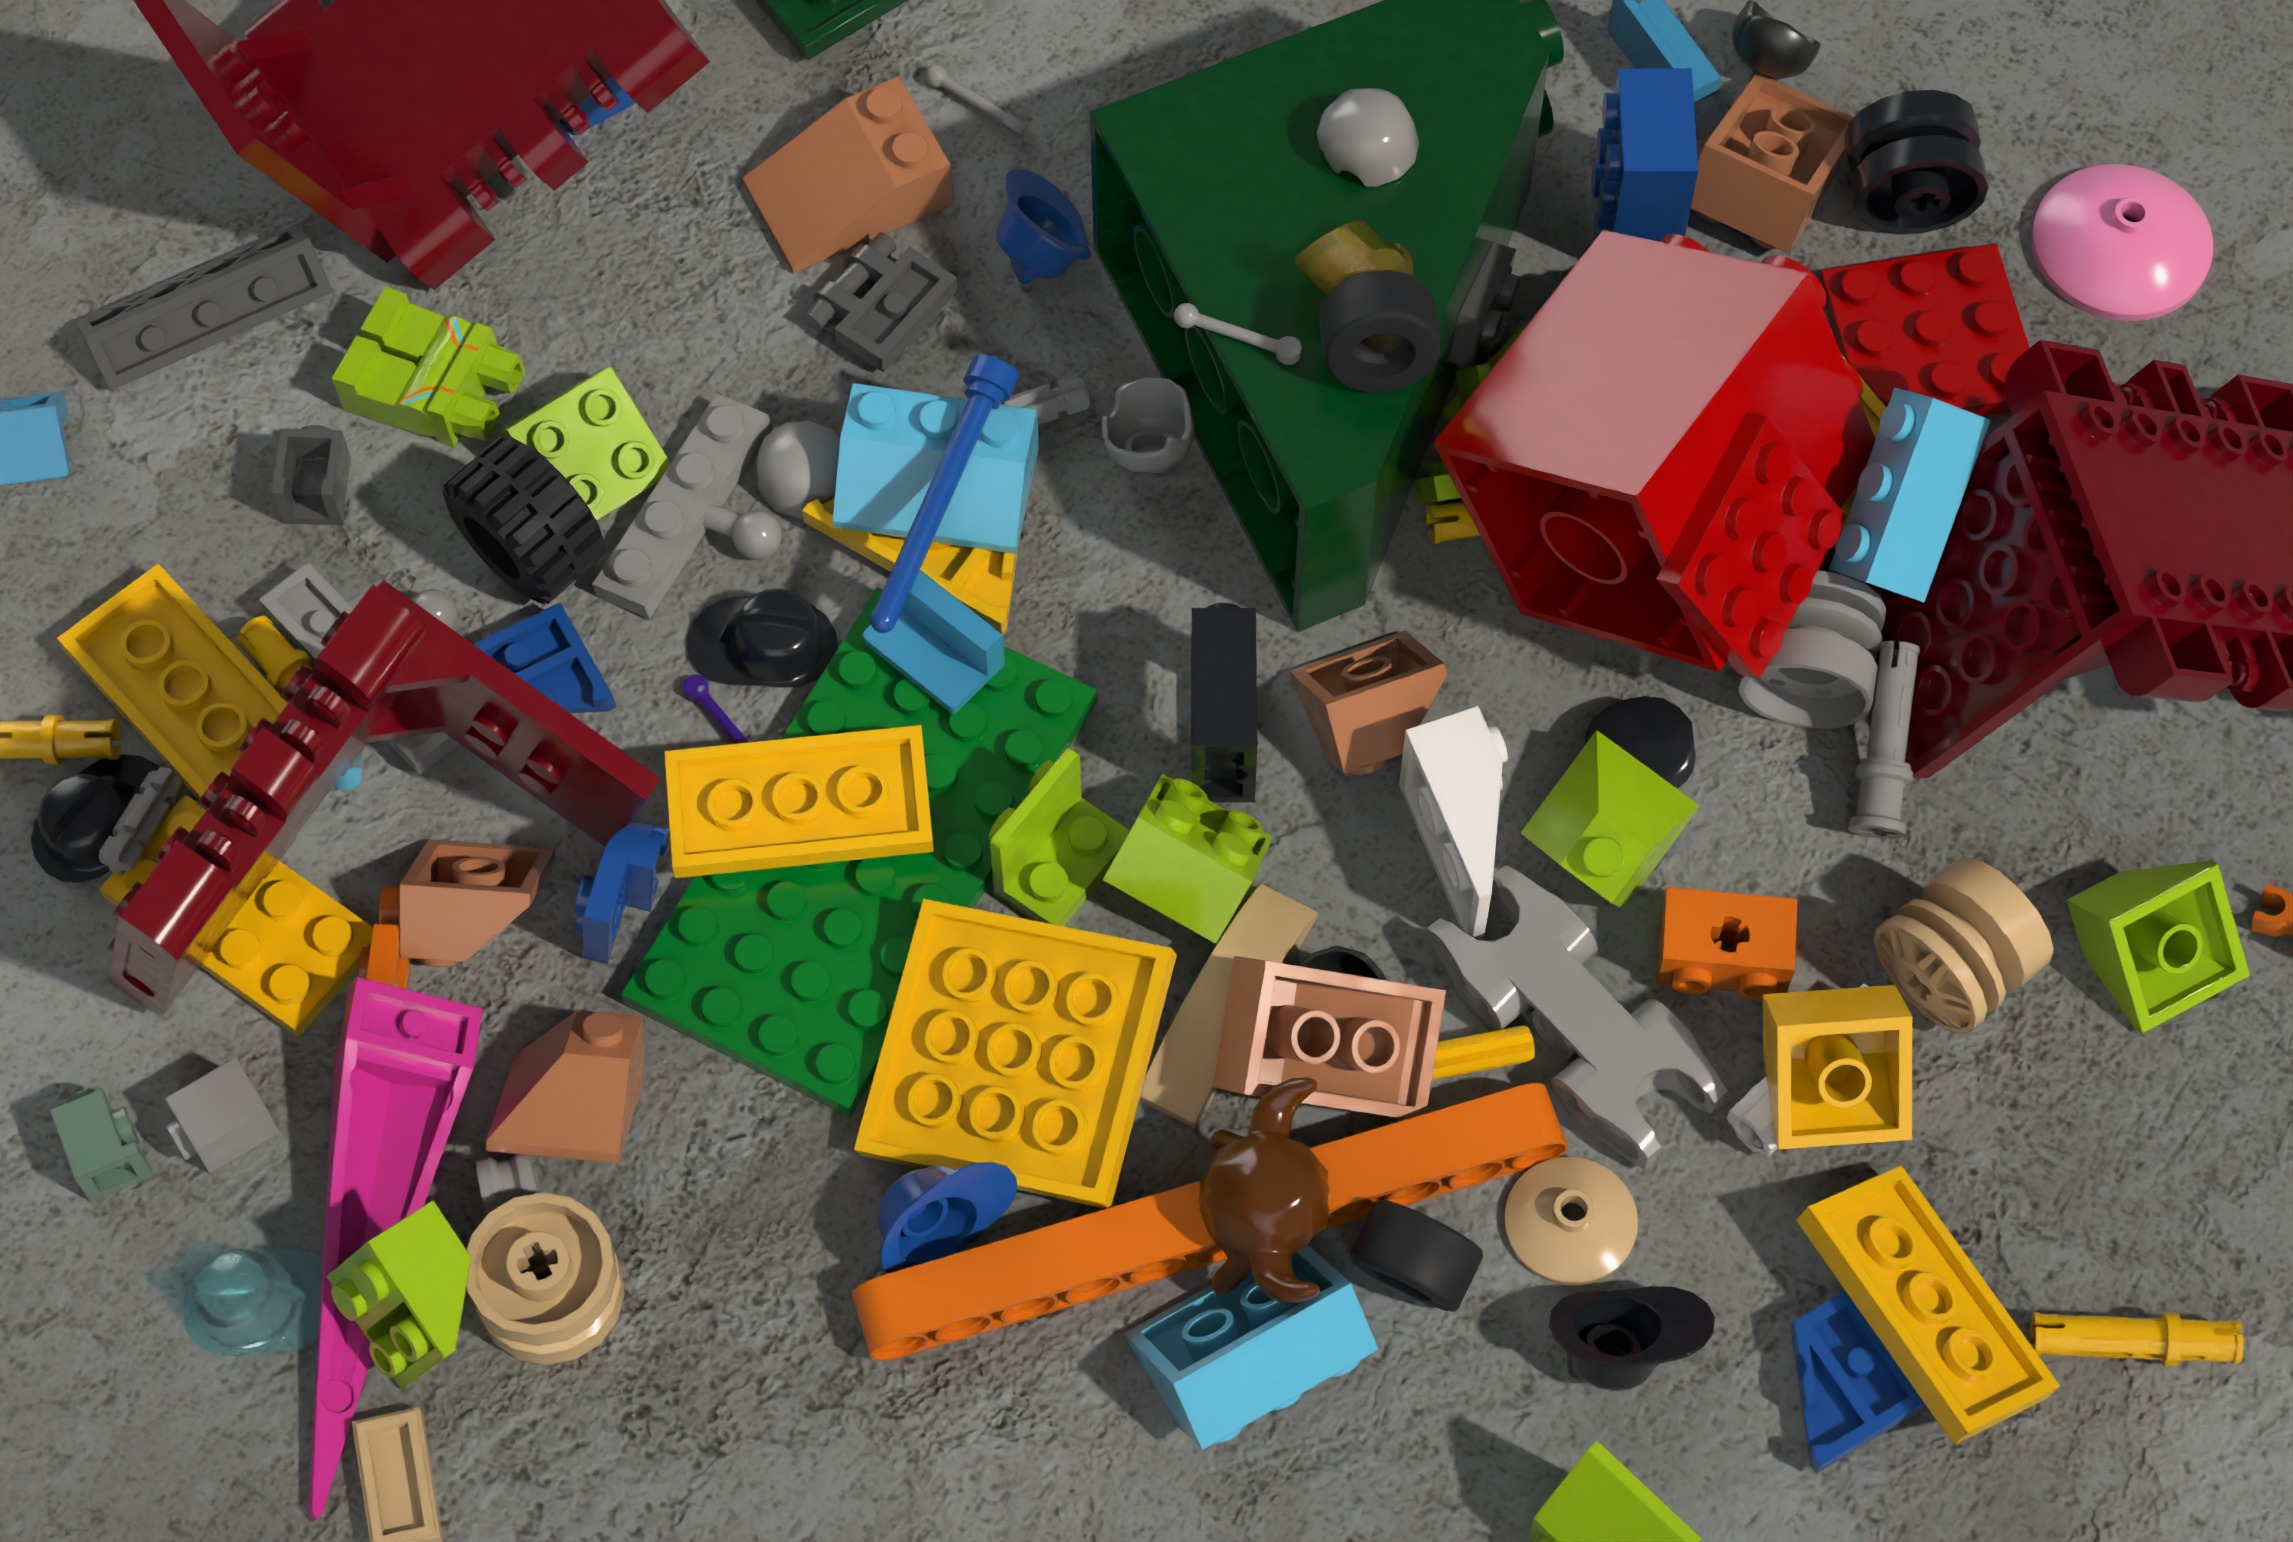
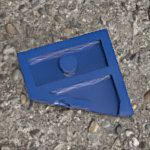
M561 603L555 604L474 643L476 647L569 713L608 712L616 708L615 700L609 687Z
M1846 1291L1793 1322L1790 1331L1809 1461L1816 1474L1926 1407L1923 1400Z

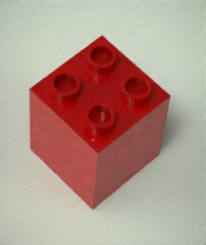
M1606 230L1599 234L1433 443L1520 614L1719 672L1727 660L1659 583L1657 577L1746 413L1750 412L1770 418L1839 508L1843 506L1858 486L1859 477L1867 465L1876 440L1859 399L1863 392L1862 381L1855 369L1841 355L1823 311L1827 301L1826 292L1821 282L1809 269L1793 259L1779 255L1768 256L1761 263L1711 253L1693 239L1678 234L1666 235L1659 242Z

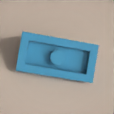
M1612 0L1607 31L1634 68H1692L1694 103L1719 91L1721 76L1664 0H1644L1640 3L1636 0Z
M64 391L0 399V485L60 478L68 475L70 464L62 425L69 413Z
M921 570L916 577L895 627L888 633H879L870 625L863 632L865 645L950 713L958 712L1005 665L1003 635Z

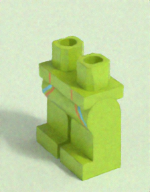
M385 286L360 328L363 337L356 335L331 379L344 411L419 435L436 436L438 442L455 447L461 435L485 441L489 440L498 424L500 413L496 402L482 397L488 387L509 394L516 392L525 376V368L520 355L498 345L493 328L477 322L473 325L462 318L443 316L409 303L406 293Z

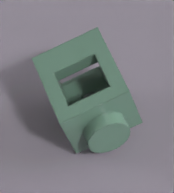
M92 1087L78 1091L67 1099L66 1104L50 1110L74 1178L90 1202L153 1176L149 1163L137 1145L139 1139L126 1108L123 1106L113 1110L102 1088Z

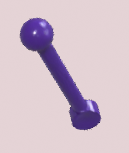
M701 675L689 676L683 683L686 698L691 702H700L734 744L748 743L749 741L709 695V686L706 678Z

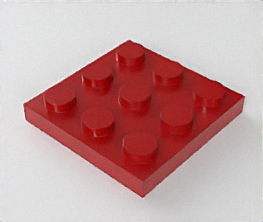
M1997 243L1821 271L1819 281L1827 297L1825 308L1842 356L1886 407L1889 405L1894 388H1899L1935 398L1982 417L2011 412L2005 397L2006 376L2012 363L2030 347Z
M1747 412L1661 569L1657 580L1738 674L1759 680L1770 659L1780 649L1783 635L1800 603L1807 598L1811 590L1812 580L1828 550L1837 542L1846 515L1770 418Z

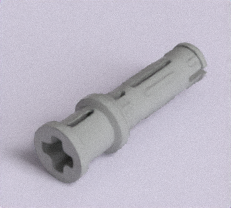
M1883 641L1879 645L1880 656L1867 758L1860 759V764L1856 765L1855 777L1861 781L1857 814L1849 818L1848 830L1853 833L1882 839H1899L1906 836L1907 825L1901 822L1905 786L1912 784L1913 772L1910 770L1911 765L1905 763L1920 647L1901 641L1899 642V649H1894V641Z

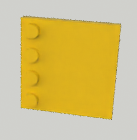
M923 899L854 1150L861 1156L920 1169L930 1166H947L952 1170H956L973 1163L995 1162L1008 1166L1017 1178V1190L1104 1209L1110 1208L1177 954L1171 947Z

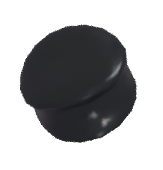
M1642 696L1619 701L1606 707L1593 717L1586 731L1585 745L1597 730L1677 789L1689 779L1693 772L1696 754L1692 721L1680 707L1664 698Z

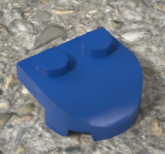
M647 822L633 823L623 827L606 845L596 876H583L574 907V913L578 914L574 934L583 936V958L608 964L625 906L651 912L659 884L657 877H655L658 868L656 867L658 856H664L667 850L669 828Z

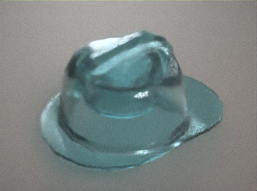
M294 1248L233 1249L219 1254L197 1272L187 1288L183 1305L186 1329L199 1346L218 1355L239 1356L285 1353L315 1346L318 1343L322 1256L313 1251Z

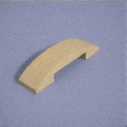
M1263 884L1258 886L1218 942L1187 994L1146 1074V1082L1139 1101L1194 1129L1196 1128L1218 1088L1213 1087L1234 955L1291 964L1318 917L1317 911Z

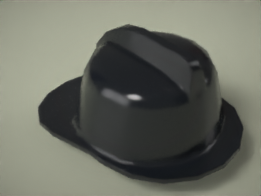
M766 589L751 596L722 599L705 608L692 623L687 636L688 656L697 671L714 682L729 685L773 686L780 688L802 687L821 677L837 651L836 631L828 617L797 593L785 589Z
M121 754L117 760L102 758L83 769L79 774L63 778L50 787L40 802L38 816L34 821L31 836L34 858L42 869L62 882L72 883L91 881L109 872V866L100 862V849L109 836L114 837L112 832L134 795L136 793L140 794L139 788L148 773L158 771L160 767L142 756Z
M1649 1286L1613 1291L1593 1290L1575 1292L1560 1299L1551 1310L1549 1328L1555 1341L1567 1351V1367L1571 1377L1582 1379L1597 1388L1620 1391L1630 1390L1644 1383L1660 1363L1686 1358L1702 1349L1714 1334L1715 1316L1706 1301L1693 1292L1676 1287Z

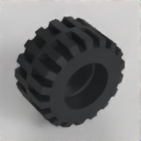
M500 436L443 485L442 492L450 516L474 551L510 587L538 603L549 604L606 554L605 541L600 527L591 510L575 488L540 453L512 437Z

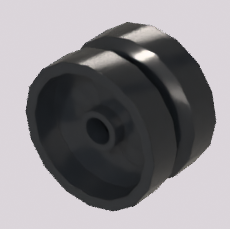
M1938 90L1902 92L1881 98L1861 109L1848 123L1844 139L1848 164L1854 174L1851 185L1855 209L1861 221L1875 230L1894 234L1927 233L1949 227L1969 217L1984 203L1989 187L1985 163L1979 151L1981 140L1977 117L1972 105L1958 95Z

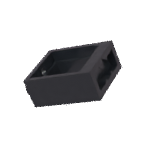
M1215 603L1206 608H1192L1191 782L1199 786L1206 793L1207 799L1212 802H1255L1258 748L1256 608H1240L1232 603Z

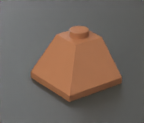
M1406 631L1289 671L1293 686L1325 756L1343 774L1351 773L1354 775L1377 771L1386 764L1385 760L1403 754L1405 730L1420 725L1447 677L1445 663Z
M428 839L400 883V958L420 959L422 964L430 967H448L458 962H466L531 905L555 861V848Z
M577 1010L516 1053L486 1139V1150L619 1164L645 1078L643 1016L622 1015L606 1011L590 1012Z

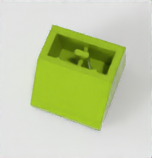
M1162 774L1102 880L1216 944L1252 884L1273 836L1263 831V826L1251 815L1239 810H1231L1229 812L1208 800L1206 793L1196 784L1181 778L1173 780Z
M433 1200L369 1240L326 1277L333 1286L331 1293L337 1308L347 1319L357 1322L370 1342L369 1352L376 1367L386 1377L394 1378L400 1389L412 1383L456 1350L471 1256Z

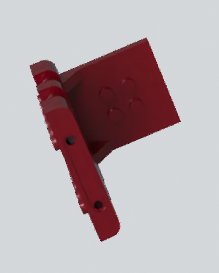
M133 0L237 155L386 263L397 255L413 275L433 290L437 289L496 240L467 199V196L471 194L486 211H489L499 203L496 193L486 183L496 172L499 171L502 177L509 184L514 185L515 188L520 186L528 178L514 157L519 155L531 171L554 191L589 163L559 120L564 117L570 126L581 135L591 125L588 116L578 104L590 94L602 108H606L608 111L619 104V99L606 82L608 79L613 77L630 98L645 112L649 113L710 63L709 59L665 0H335L332 3L329 0H278L244 28V33L248 39L241 41L235 40L185 0Z
M2040 339L2020 355L2008 370L2005 380V397L2012 417L1983 440L1925 602L1860 581L1878 593L1886 607L1885 621L1881 631L1882 642L1894 641V649H1899L1900 641L1912 643L1920 647L1905 763L1911 765L1910 770L1913 772V777L1930 778L2065 679L2109 665L2121 689L2133 696L2203 702L2227 687L2230 689L2234 699L2244 707L2291 711L2293 710V384L2238 374L2215 391L2210 398L2201 399L2196 392L2186 365L2152 360L2125 384H2118L2117 386L2111 380L2100 350ZM1878 652L1877 657L1874 658L1877 666L1879 664L1880 652Z
M382 580L378 587L373 584L350 614L346 611L340 614L320 643L325 647L317 656L313 669L303 664L282 691L280 697L287 701L288 704L274 723L262 717L240 746L239 751L243 754L232 767L230 776L221 771L206 789L197 803L206 812L190 832L179 826L159 851L155 859L160 863L144 884L137 881L121 900L113 913L118 918L116 935L108 946V949L113 952L108 982L148 1010L163 1016L216 946L219 937L263 879L268 877L296 840L298 832L369 742L444 732L604 847L619 830L628 825L661 778Z

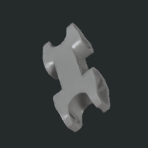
M1505 865L1493 875L1492 892L1496 897L1498 905L1508 916L1514 927L1509 935L1496 941L1477 940L1463 932L1454 923L1445 921L1440 917L1427 928L1425 943L1452 983L1459 999L1483 1024L1493 1031L1502 1030L1519 1016L1567 1066L1551 1080V1087L1561 1105L1589 1135L1605 1143L1624 1158L1645 1170L1658 1159L1657 1154L1661 1149V1145L1656 1139L1655 1132L1644 1120L1636 1105V1101L1640 1096L1653 1090L1672 1091L1686 1099L1698 1110H1703L1711 1115L1724 1104L1728 1091L1700 1049L1692 1032L1666 1006L1655 999H1649L1630 1014L1582 965L1598 951L1594 936L1584 922L1559 897L1545 890L1519 871Z

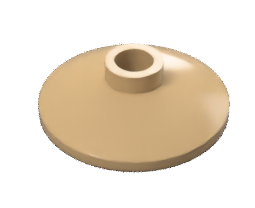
M1558 1157L1536 1164L1516 1181L1506 1201L1504 1229L1513 1253L1532 1273L1557 1284L1585 1285L1604 1279L1625 1262L1636 1240L1638 1215L1629 1189L1611 1170L1585 1158ZM1569 1203L1577 1204L1583 1208L1585 1217L1578 1221L1568 1220L1563 1216L1561 1208Z

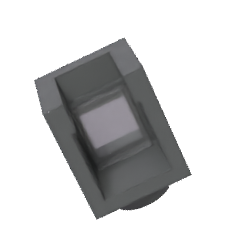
M309 425L301 429H280L271 495L283 524L344 525L345 498L351 456L342 430H331L319 425Z

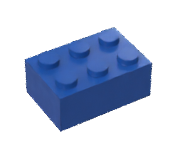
M1618 68L1614 93H1604L1603 128L1598 129L1597 162L1592 164V198H1599L1600 212H1596L1594 218V241L1603 230L1658 242L1669 234L1685 236L1698 175L1692 68Z

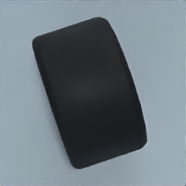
M1392 270L1366 271L1346 278L1331 289L1320 306L1319 325L1324 363L1332 377L1350 389L1367 393L1393 392L1411 386L1430 373L1440 356V333L1435 301L1426 285L1409 274Z
M1377 1200L1350 1251V1259L1359 1269L1378 1281L1425 1304L1441 1310L1454 1312L1459 1309L1482 1262L1483 1251L1461 1233L1421 1212L1388 1200Z

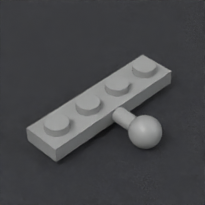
M719 394L714 396L592 583L598 598L650 619L707 529L733 538L736 549L743 556L750 559H765L777 551L782 540V531L780 524L774 516L760 510H753L739 515L722 508L759 450L765 436L773 428L769 414Z
M309 562L259 599L263 611L299 649L306 651L314 662L325 647L320 643L327 631L343 611L350 614L353 610L345 599ZM429 589L413 597V602L451 629L454 628L458 612L455 602L448 594L440 590ZM444 732L387 740L419 775L459 745L458 742Z

